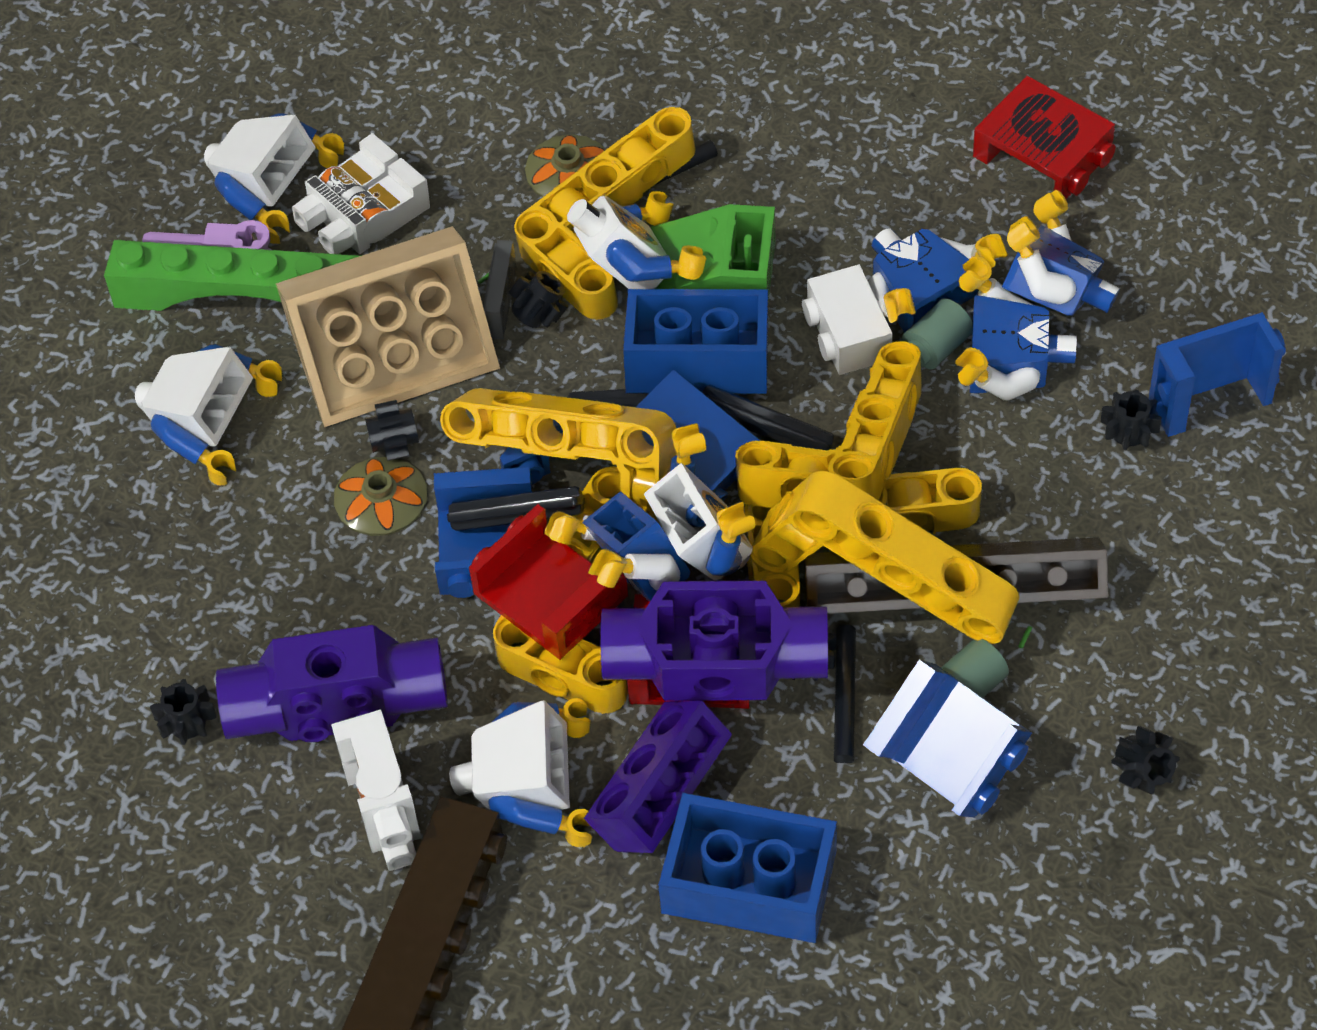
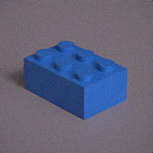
M628 289L623 348L626 393H650L672 370H675L700 392H703L707 385H712L730 393L767 394L768 289Z
M682 793L658 884L661 914L816 943L837 852V821Z

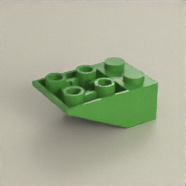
M729 204L650 227L666 254L670 256V260H679L681 248L687 245L702 248L703 255L706 256L704 271L698 279L690 280L679 276L677 273H672L671 278L663 279L655 289H768L769 303L776 243L775 207Z

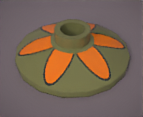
M568 134L552 137L539 144L528 156L525 166L527 183L536 194L544 197L606 149L601 143L587 136Z
M373 457L355 464L341 476L334 490V508L340 520L353 531L369 536L391 535L406 529L421 516L427 503V484L421 472L408 461L401 459L387 461V457ZM378 485H386L384 488L380 490L372 489L373 487Z

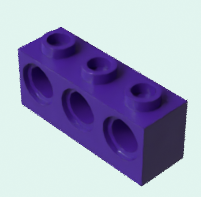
M702 700L664 702L584 819L617 852L653 853L676 819L682 793L693 794L732 736V733Z

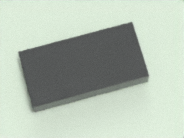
M497 240V243L494 245L483 303L492 339H504L512 297L509 291L514 285L517 266L513 241Z

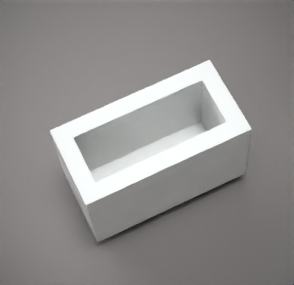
M860 264L807 279V299L802 300V309L807 324L810 327L816 325L819 330L818 344L823 359L825 361L832 360L839 375L873 366L879 350L886 344L892 343V331Z

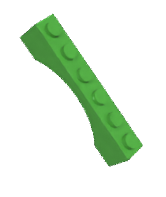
M114 240L104 277L114 308L162 311L174 304L190 299L216 295L249 296L281 302L276 283L359 256Z

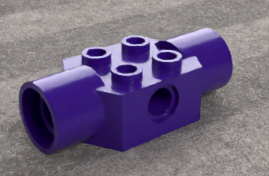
M766 581L663 582L646 608L602 609V679L652 680L664 701L767 700L779 679L828 678L827 607H782Z
M375 625L272 639L258 663L216 670L218 708L226 739L276 732L289 741L301 739L305 742H319L326 739L329 735H334L331 724L380 709L386 727L393 726L401 714L448 707L446 681L438 637L399 643Z

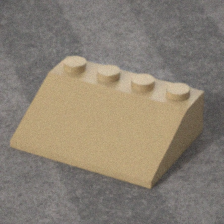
M453 226L276 283L286 319L324 427L375 411V404L397 400V403L500 369L467 246Z

